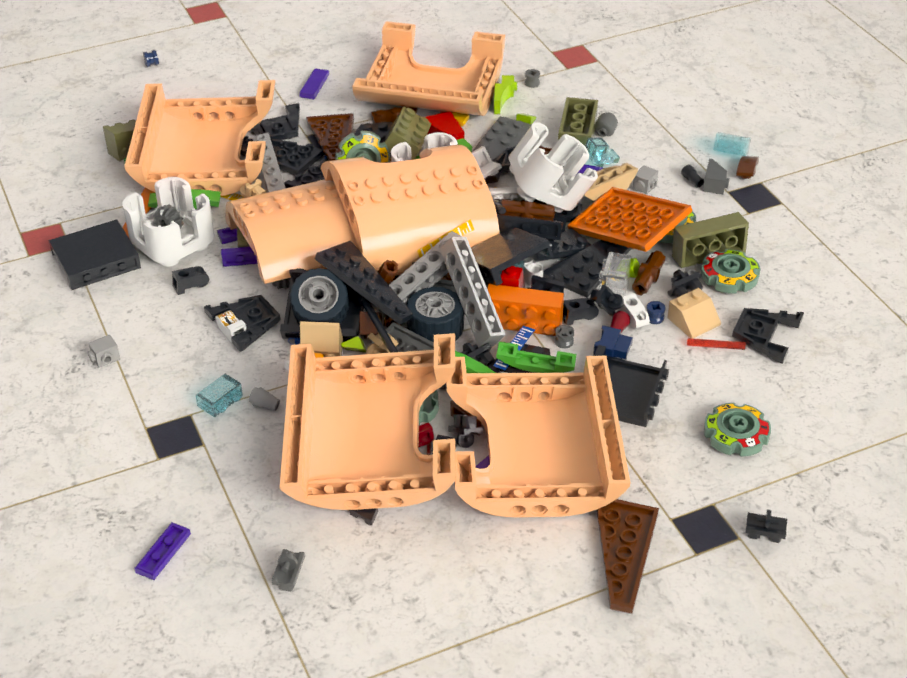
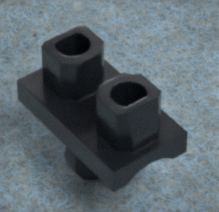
M676 270L673 274L674 277L671 278L672 289L667 293L670 297L673 295L679 297L688 293L687 289L692 291L700 288L702 290L703 286L699 281L702 275L699 271L689 275L682 270Z
M550 274L548 278L533 275L531 278V289L564 293L565 283L556 281L555 275Z
M602 285L601 289H593L590 295V299L611 316L615 314V310L620 309L624 304L623 297L620 294H615L606 285Z
M465 343L463 345L462 354L481 362L488 367L494 361V357L490 353L492 346L489 343L478 348L477 344Z
M455 414L454 425L448 426V432L458 434V445L463 448H469L474 443L473 433L483 434V428L477 427V416Z
M768 509L766 510V515L748 512L745 533H748L749 538L758 539L760 535L768 536L769 540L775 543H780L781 539H786L787 518L771 516V510Z

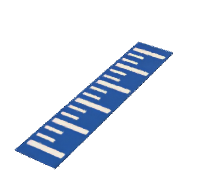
M522 326L510 343L518 344V350L520 351L535 329ZM498 359L493 366L506 370L509 365Z

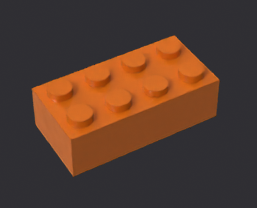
M494 284L488 285L487 290L503 329L519 331L522 326L535 329L533 333L556 336V328L562 325L564 293L502 285L496 286Z

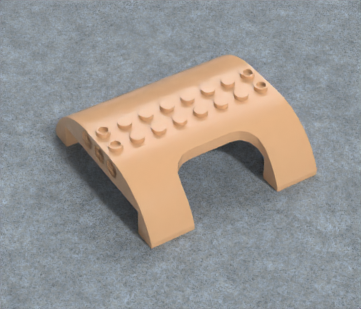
M385 22L382 27V47L366 79L356 78L352 86L354 96L358 101L478 116L486 115L495 94V83L498 84L505 35L475 31L472 37V55L469 62L462 68H445L418 64L413 59L415 24Z
M259 80L257 94L253 97L165 99L162 83L146 84L124 166L126 172L136 182L154 192L155 183L167 177L182 178L190 184L191 189L221 192L220 196L240 191L243 185L246 183L251 184L258 177L263 166L266 141H249L246 159L240 160L239 158L244 136L267 115L271 108L275 80Z
M450 145L427 148L420 152L419 156L421 159L390 163L373 162L364 157L325 161L321 165L325 181L334 180L360 252L376 271L380 269L386 260H394L398 264L399 270L396 276L401 275L412 266V262H416L420 258L417 250L470 219L475 230L462 235V237H467L471 248L499 234L498 218L491 193L474 156L467 147L463 145Z
M324 179L226 203V223L230 229H235L238 226L257 256L259 275L264 284L291 278L290 269L301 268L306 271L317 268L326 269L314 259L316 253L350 240L360 251L334 180L325 181Z
M455 333L434 335V350L316 358L311 344L291 345L280 490L305 504L336 510L410 506L429 501L447 491L455 481V439L433 440V454H422L418 450L419 411L424 400L447 383L455 372Z
M586 356L583 373H466L465 357H455V372L446 383V390L457 405L473 416H477V419L485 427L490 465L487 468L478 469L475 466L474 451L455 452V490L464 502L479 511L496 516L562 517L584 514L604 507L620 497L630 487L631 483L607 356Z

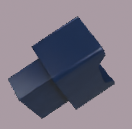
M602 325L601 340L595 342L593 356L598 345L606 346L605 356L626 360L632 346L633 337L621 335V329Z

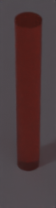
M687 338V346L745 350L746 345L745 342Z

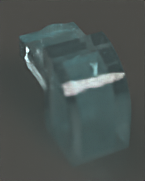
M603 138L587 139L585 147L589 153V161L594 166L603 168L604 164L619 162L620 157L613 149H609L610 146Z

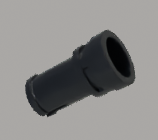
M689 164L683 167L681 175L690 180L695 187L699 188L704 184V179L697 174L692 165Z

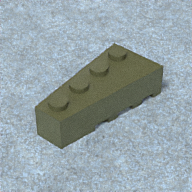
M134 119L123 124L119 122L115 123L114 126H103L108 154L119 162L127 158L136 124Z

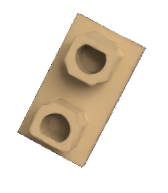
M257 179L252 185L249 183L243 185L240 188V194L246 198L266 193V190L261 188L262 181Z
M373 333L368 336L374 343L368 346L366 354L390 353L379 333L376 336ZM388 334L396 347L399 343Z

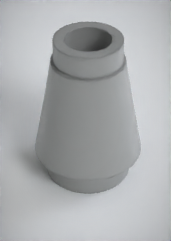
M255 387L249 396V402L253 406L276 411L280 404V399H277L262 387Z

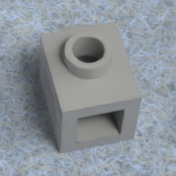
M643 165L633 179L632 189L645 194L655 189L658 182V170Z
M110 334L88 343L90 348L88 356L91 362L95 361L99 368L120 360L118 346Z

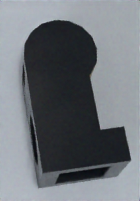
M201 266L172 271V286L178 295L185 294V289L204 287L209 282V276Z
M590 298L563 301V321L566 325H573L575 320H592L599 314V309Z

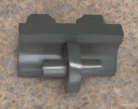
M283 549L278 558L272 584L279 585L280 590L292 591L301 570L305 552L294 553Z

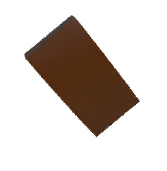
M742 156L738 164L736 176H741L742 179L753 177L756 174L759 157Z

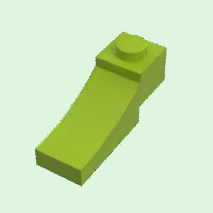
M502 75V83H495L494 114H500L504 103L510 97H514V91H517V82H514V75Z

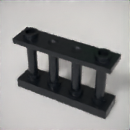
M497 212L499 233L516 227L544 239L561 240V234L566 228L567 217L554 216L552 221L503 215Z

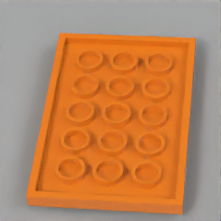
M612 187L567 226L568 229L572 228L582 235L647 252L692 212L691 205Z

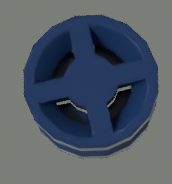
M152 50L149 53L143 52L146 67H150L153 64L159 65L156 50Z
M659 301L649 302L646 308L649 315V323L661 324L665 317V305Z

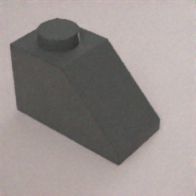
M709 159L703 192L723 195L724 189L728 188L730 178H727V170L715 160Z

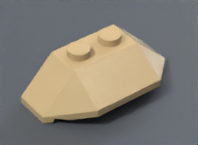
M623 163L621 166H611L597 171L598 178L584 196L595 202L612 187L627 190L637 174L638 168L628 163Z

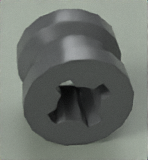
M536 69L527 70L525 72V85L530 88L538 87L540 85V71Z
M559 325L555 330V344L559 348H570L574 344V328L570 325Z

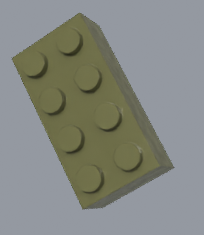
M566 97L558 140L564 134L570 135L580 141L590 152L597 120L598 100Z
M403 106L385 140L389 152H391L395 145L407 142L411 147V160H414L420 152L424 138L431 126L429 120L425 117H420L411 108Z
M739 212L677 226L673 232L672 258L681 268L703 263V259L714 251L724 252L725 249H732L746 253L749 222Z

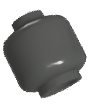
M609 112L602 113L595 123L596 132L602 137L612 136L618 126L616 116Z

